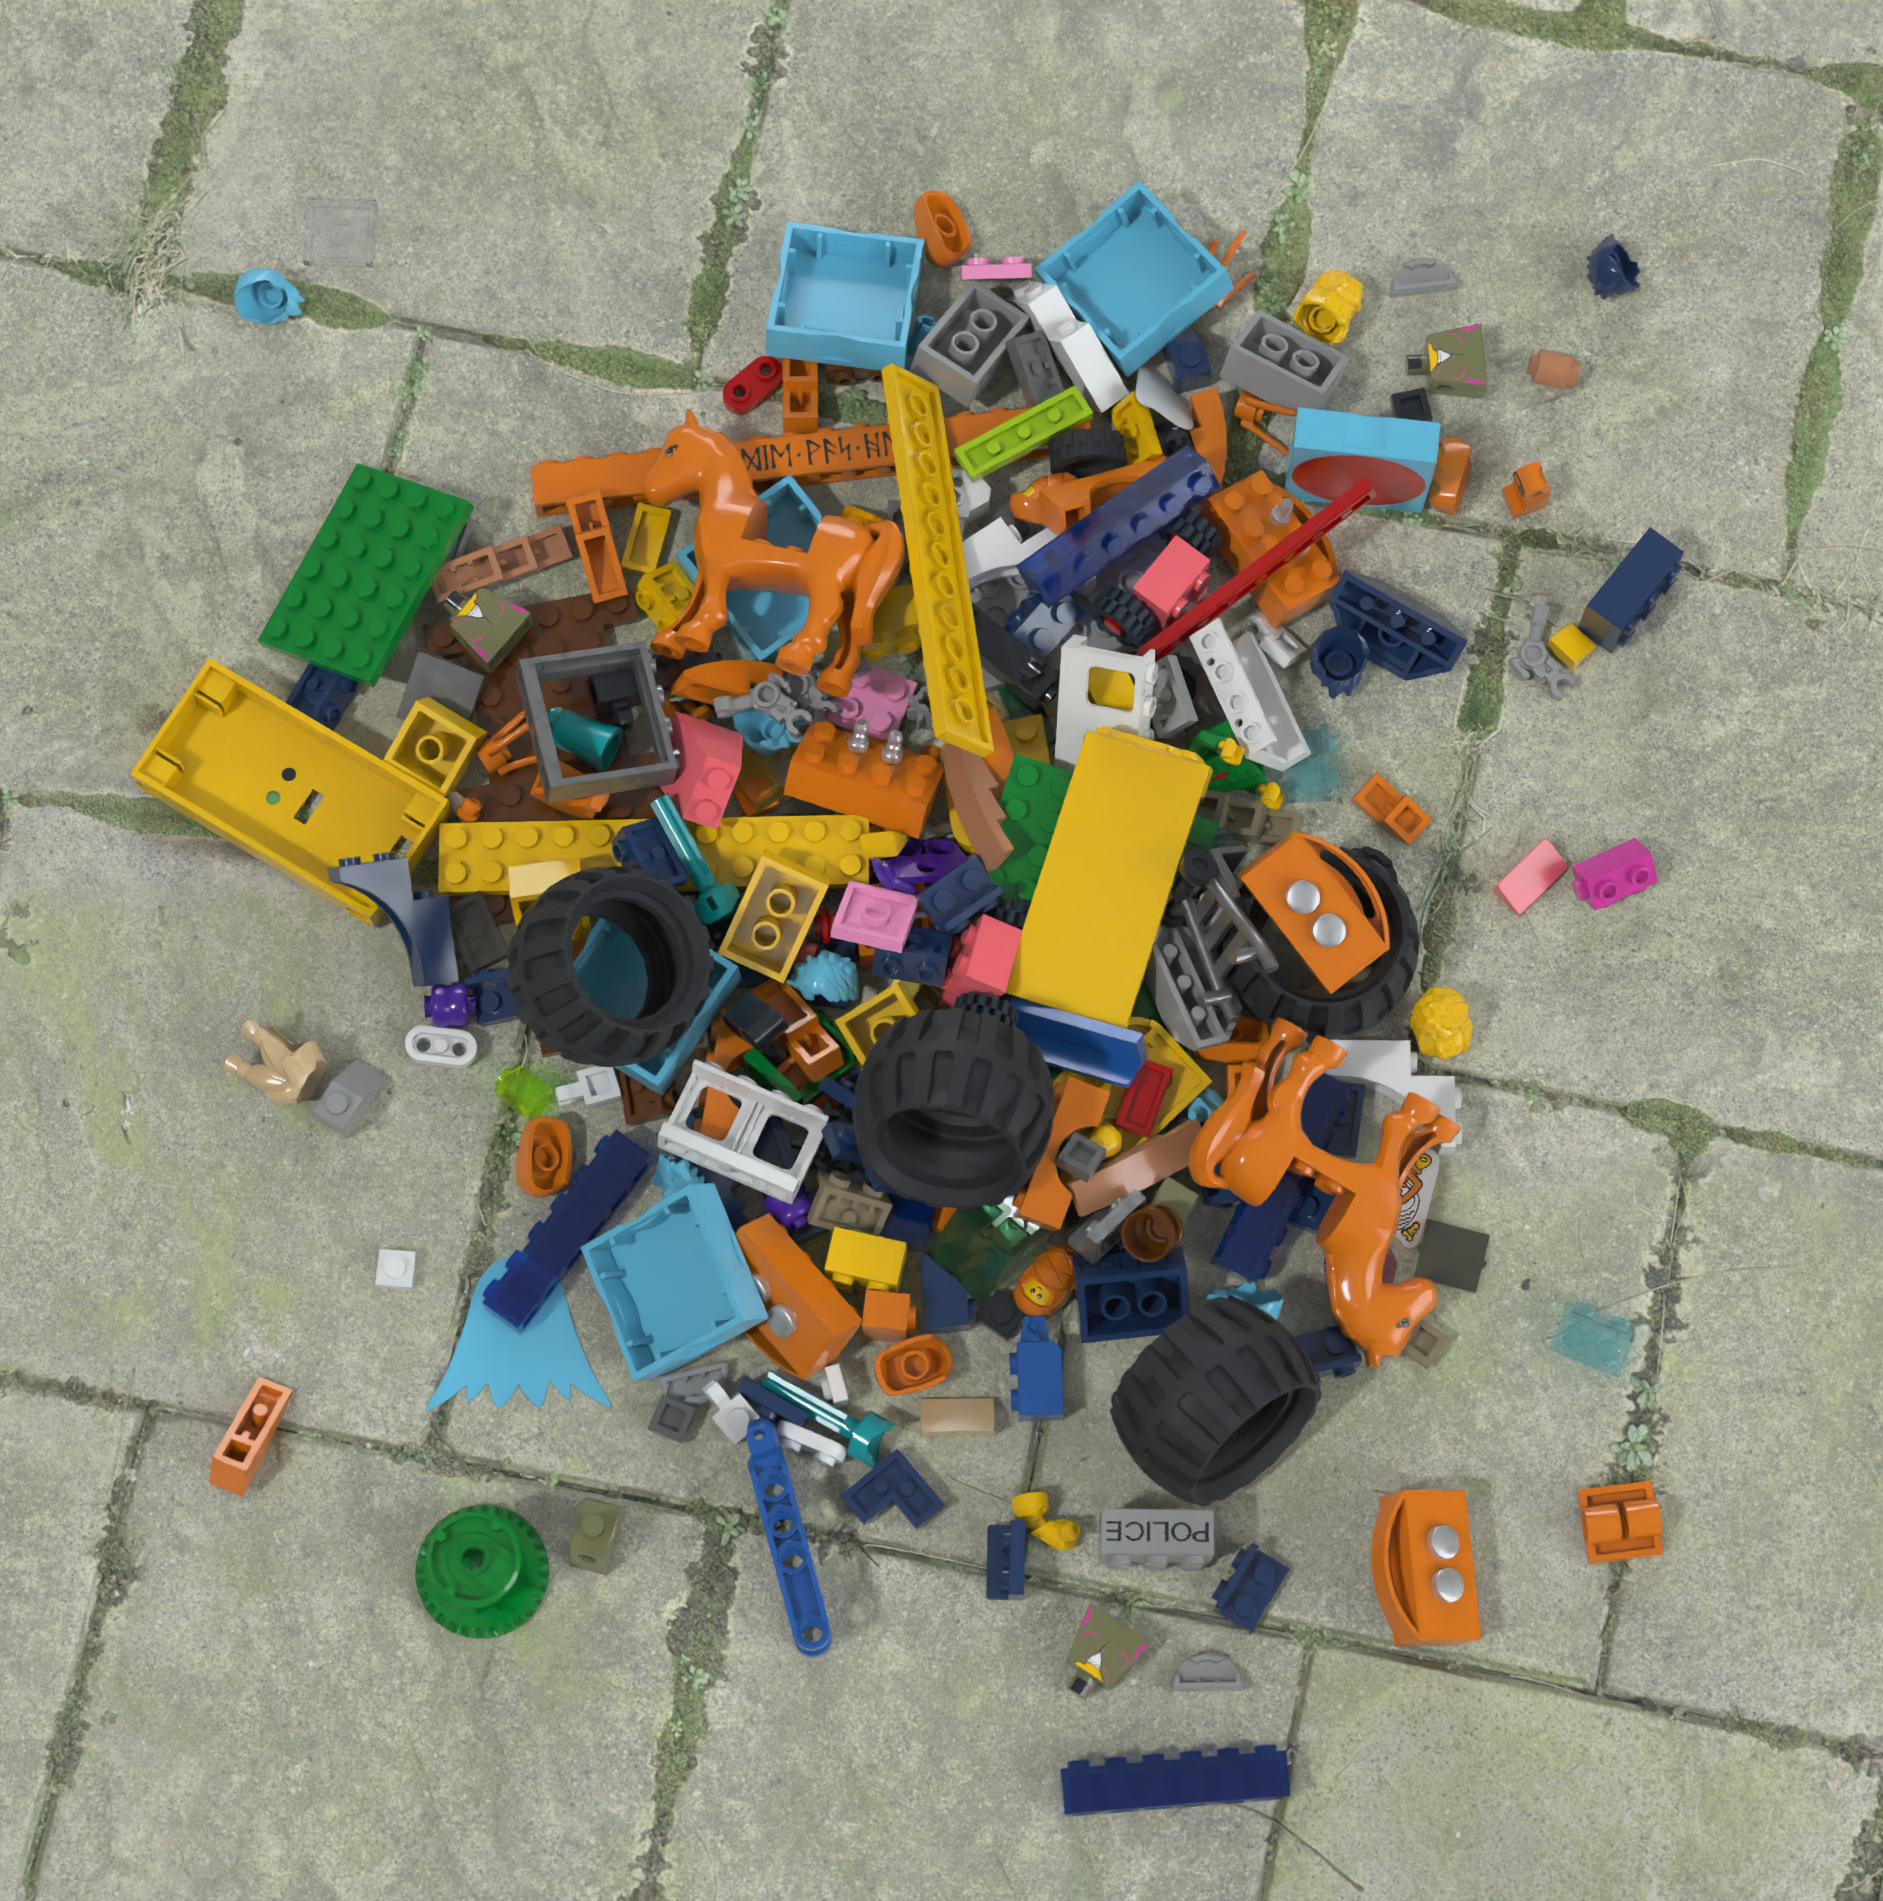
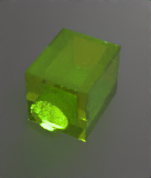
M518 1063L512 1070L509 1068L505 1069L495 1082L497 1088L494 1092L497 1099L527 1122L537 1118L554 1098L552 1090Z

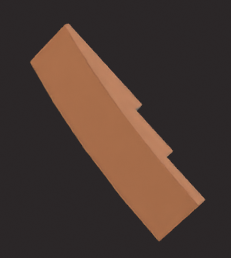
M559 524L530 536L524 535L494 547L491 545L445 562L431 587L439 604L445 602L454 590L466 596L477 592L480 588H491L574 558L563 528Z
M947 742L941 749L947 784L956 812L969 842L987 872L996 870L1014 850V847L1000 827L1006 815L992 794L999 785L981 756Z
M1188 1119L1164 1135H1153L1129 1151H1119L1117 1156L1106 1158L1101 1162L1088 1183L1078 1177L1066 1183L1069 1192L1073 1195L1072 1200L1078 1216L1083 1217L1109 1206L1120 1196L1126 1198L1134 1189L1141 1191L1188 1166L1189 1150L1196 1135L1201 1130L1199 1120Z

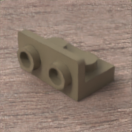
M819 1171L817 1180L820 1187L807 1215L809 1224L834 1231V1227L880 1236L892 1207L888 1193L874 1192L869 1180L862 1183L852 1180L851 1177L840 1171H832L831 1173Z

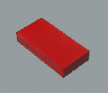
M1146 1060L1130 1087L1126 1088L1113 1126L1146 1139L1149 1138L1173 1069Z

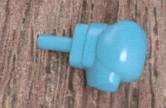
M1207 1086L1189 1103V1119H1198L1199 1122H1206L1211 1113L1224 1103V1100L1213 1088Z

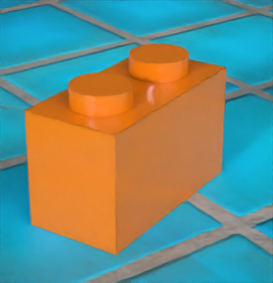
M866 1289L862 1322L863 1339L899 1343L907 1340V1334H915L917 1306L910 1305V1294Z

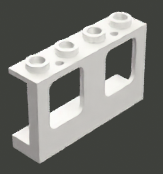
M1218 618L1189 636L1239 745L1245 748L1244 756L1246 759L1283 772L1311 755L1308 745L1254 633L1247 632L1231 642L1221 620ZM1214 659V664L1211 666L1210 660ZM1242 720L1243 724L1239 727L1238 722Z
M1073 635L1062 646L1055 767L1073 773L1086 732L1096 733V728H1100L1101 725L1120 732L1154 740V731L1150 730V719L1153 717L1156 709V697L1152 696V691L1159 672L1158 663H1154V649H1150L1143 657L1089 647L1087 646L1088 637ZM1096 666L1127 672L1134 676L1135 690L1132 711L1094 705L1089 702L1088 682L1090 667Z
M695 1059L692 1065V1074L668 1122L664 1121L658 1133V1147L792 1205L824 1138L821 1130L827 1125L829 1116L824 1115V1112L814 1105L805 1104L803 1106L791 1101L787 1094L779 1090H771L770 1092L763 1089L749 1077L743 1075L735 1077L724 1072L721 1066L714 1062L705 1061L703 1063ZM705 1087H711L735 1097L742 1103L727 1137L722 1141L710 1138L686 1126V1121L701 1090ZM774 1115L806 1128L809 1133L794 1166L788 1170L761 1160L753 1154V1149L767 1120Z

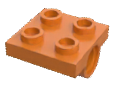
M1652 1481L1577 1490L1576 1494L1588 1565L1657 1557L1664 1554L1661 1541L1662 1518L1658 1501L1654 1498Z

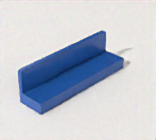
M1013 997L1009 1006H1015L1016 1012L1019 1013L1016 1027L1024 1032L1025 1037L1032 1044L1036 1043L1048 1066L1123 1088H1129L1148 1058L1143 1033Z

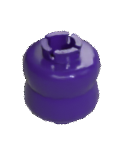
M457 983L451 986L445 984L433 985L431 996L424 995L425 1018L432 1017V1024L437 1028L449 1026L467 1027L469 1016L476 1017L475 993L469 994L468 987L464 983Z
M802 1183L792 1205L768 1195L763 1202V1206L767 1213L778 1224L783 1225L787 1231L793 1229L794 1233H798L810 1225L807 1215L814 1200L806 1194Z

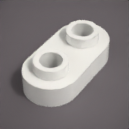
M420 1025L411 1029L405 1038V1048L409 1057L421 1064L465 1068L475 1061L478 1054V1046L474 1037L464 1030ZM428 1041L431 1043V1046L427 1051L418 1050V1045L421 1042ZM457 1046L466 1047V1052L462 1056H456L453 1054L454 1049Z
M781 1420L776 1429L781 1447L795 1453H799L800 1448L814 1454L812 1458L814 1461L828 1467H833L834 1463L842 1464L848 1451L845 1446L787 1421Z

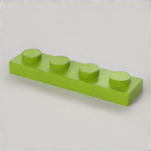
M1074 385L954 449V456L971 483L1050 442L1056 435L1066 433V431H1070L1093 419V411L1077 386Z

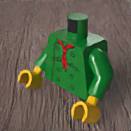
M1228 720L1210 730L1200 731L1195 738L1187 742L1185 750L1199 755L1204 760V763L1213 769L1207 788L1208 791L1226 793L1233 790H1245L1258 797L1262 796L1260 802L1264 803L1268 809L1278 810L1284 800L1280 787L1275 782L1267 784L1263 764L1245 758V748L1239 745Z

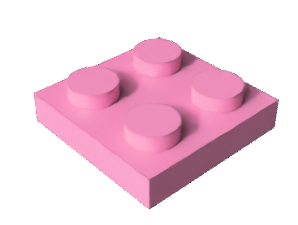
M1003 257L1002 264L989 265V258H968L967 265L960 266V280L1032 278L1031 263L1024 264V257Z
M870 665L872 668L871 672L852 679V688L848 697L840 698L835 696L834 701L842 705L843 712L834 713L830 709L827 719L833 723L836 729L847 732L854 731V726L858 719H866L869 725L867 735L888 741V736L892 730H900L907 713V708H909V695H915L918 683Z
M849 881L832 924L831 937L902 953L919 903L914 897L915 895Z

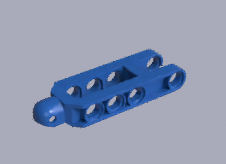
M766 1418L751 1420L748 1424L746 1437L751 1454L747 1464L794 1642L798 1651L804 1656L810 1658L819 1657L830 1648L832 1642L830 1625L778 1432L774 1424ZM757 1435L764 1436L761 1440L755 1439ZM771 1485H779L783 1488L781 1494L775 1497L767 1496L764 1492ZM782 1520L790 1521L793 1524L792 1528L785 1533L774 1530V1526ZM790 1556H797L803 1560L802 1564L796 1569H789L783 1565L784 1561ZM809 1628H817L822 1632V1636L815 1642H808L802 1636Z

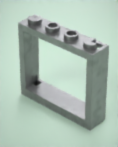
M645 641L519 659L516 680L547 803L673 784L676 771L681 768L678 759L680 753L678 748H672L670 740L673 736L671 719L669 716L664 717L662 706L665 704L664 692L661 685H656L654 674H656V661L652 659L651 654L648 655ZM633 668L657 764L563 779L539 682Z

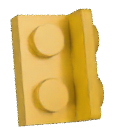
M1132 391L1110 410L1115 430L1119 434H1123L1125 438L1127 466L1157 458L1163 454L1150 409L1142 405L1137 400L1135 391Z
M674 560L644 574L635 588L633 596L638 606L647 613L659 632L669 627L680 617L689 603L695 586Z

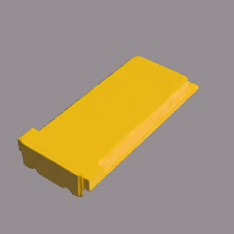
M1101 725L1100 728H1096V733L1086 732L1021 932L1005 993L1127 1029L1200 800L1205 797L1213 769L1207 766L1204 760L1194 752L1178 749L1164 743L1120 732Z

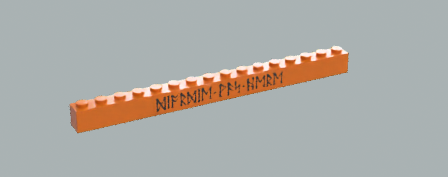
M1027 405L1023 409L1016 410L998 407L990 410L989 413L975 414L971 411H964L955 414L954 417L944 418L951 468H962L954 456V449L1031 408H1028ZM1090 420L1072 429V431L1081 428H1091ZM888 422L885 425L878 426L861 423L853 425L850 429L843 430L826 427L817 430L816 433L809 434L792 431L775 438L757 435L749 437L746 441H731L741 451L742 458L746 462L748 473L753 482V490L756 492L768 490L789 474L800 487L897 475ZM1048 443L1013 462L1049 458ZM648 448L643 450L642 453L637 454L613 452L607 457L594 459L591 456H579L574 458L573 461L568 462L544 460L539 462L538 465L530 466L537 517L569 514L566 497L600 488L605 509L637 506L638 502L649 505L650 502L644 495L642 483L644 477L658 461L662 449ZM699 492L685 495L676 501L699 499Z

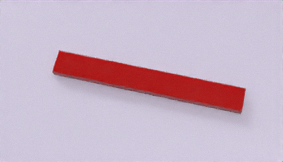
M1364 477L1136 651L1138 655L1143 657L1150 649H1154L1155 662L1167 656L1188 640L1189 636L1205 627L1376 497V492L1371 484Z

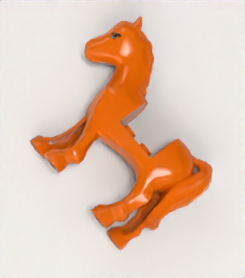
M687 409L684 424L674 427L667 434L661 455L656 464L644 477L642 489L650 504L656 507L668 506L685 495L699 492L700 509L694 525V552L698 575L692 596L683 613L669 627L656 633L650 648L655 653L671 659H682L687 649L700 653L708 652L713 633L725 626L728 621L727 591H765L801 595L809 598L807 620L792 642L780 647L775 664L788 673L800 676L808 675L814 656L822 653L827 647L828 633L837 621L839 629L837 651L833 662L819 674L816 687L831 696L848 697L852 688V677L860 666L862 646L873 644L874 613L882 600L892 591L904 569L906 544L899 526L890 520L878 521L862 526L857 521L827 515L819 523L808 553L795 546H787L786 548L773 546L765 540L768 528L767 505L763 500L757 498V493L753 490V482L740 449L731 443L729 438L722 432H714L709 428L699 427L695 415L690 409ZM873 536H878L879 538L875 541Z
M1277 1017L1271 1027L1269 1038L1258 1049L1256 1061L1243 1062L1238 1087L1223 1104L1211 1113L1196 1135L1188 1156L1190 1175L1195 1183L1200 1186L1229 1189L1240 1199L1255 1207L1261 1205L1270 1196L1286 1170L1299 1177L1303 1175L1312 1177L1316 1180L1314 1183L1316 1188L1331 1196L1334 1193L1337 1194L1327 1210L1316 1235V1243L1325 1250L1327 1261L1326 1279L1331 1303L1330 1311L1337 1321L1342 1335L1351 1339L1357 1347L1364 1351L1366 1365L1379 1368L1382 1357H1395L1401 1354L1411 1336L1412 1329L1435 1309L1438 1302L1435 1284L1430 1279L1415 1277L1397 1284L1382 1283L1385 1257L1389 1245L1397 1233L1402 1209L1400 1189L1409 1171L1422 1154L1434 1145L1451 1143L1461 1130V1127L1445 1116L1438 1114L1441 1109L1434 1103L1416 1093L1409 1092L1403 1101L1401 1109L1385 1116L1382 1122L1380 1147L1372 1163H1357L1330 1154L1314 1146L1302 1130L1301 1110L1303 1100L1311 1084L1327 1069L1338 1068L1348 1052L1334 1042L1316 1035L1307 1052H1300L1294 1056L1291 1070L1286 1078L1274 1086L1276 1073L1286 1054L1302 1047L1308 1036L1298 1026ZM1217 1164L1221 1176L1215 1174L1214 1168Z

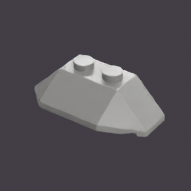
M1160 925L1143 978L1168 1034L1174 1040L1193 1051L1226 1044L1230 1039L1236 1022L1229 1024L1219 1005L1205 1008L1199 1007L1197 1003L1198 994L1213 990L1189 928L1183 925L1175 928H1167ZM1215 949L1214 955L1216 960H1218L1220 957ZM1227 975L1224 978L1226 987L1231 990L1232 1000L1240 1013L1242 1006Z

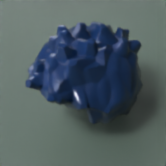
M1613 233L1609 237L1606 236L1591 251V255L1586 257V260L1589 261L1587 265L1589 274L1587 277L1590 280V284L1594 285L1592 288L1595 290V296L1600 295L1601 299L1605 300L1614 295L1620 296L1633 292L1640 286L1636 282L1637 276L1640 273L1638 263L1630 261L1627 251L1624 250L1622 243L1616 240Z
M1337 625L1324 630L1312 643L1309 656L1311 671L1319 678L1321 686L1328 688L1329 696L1332 699H1335L1343 691L1346 693V696H1351L1354 688L1359 685L1362 672L1366 669V664L1369 660L1370 650L1368 644L1356 629L1345 627L1344 625Z

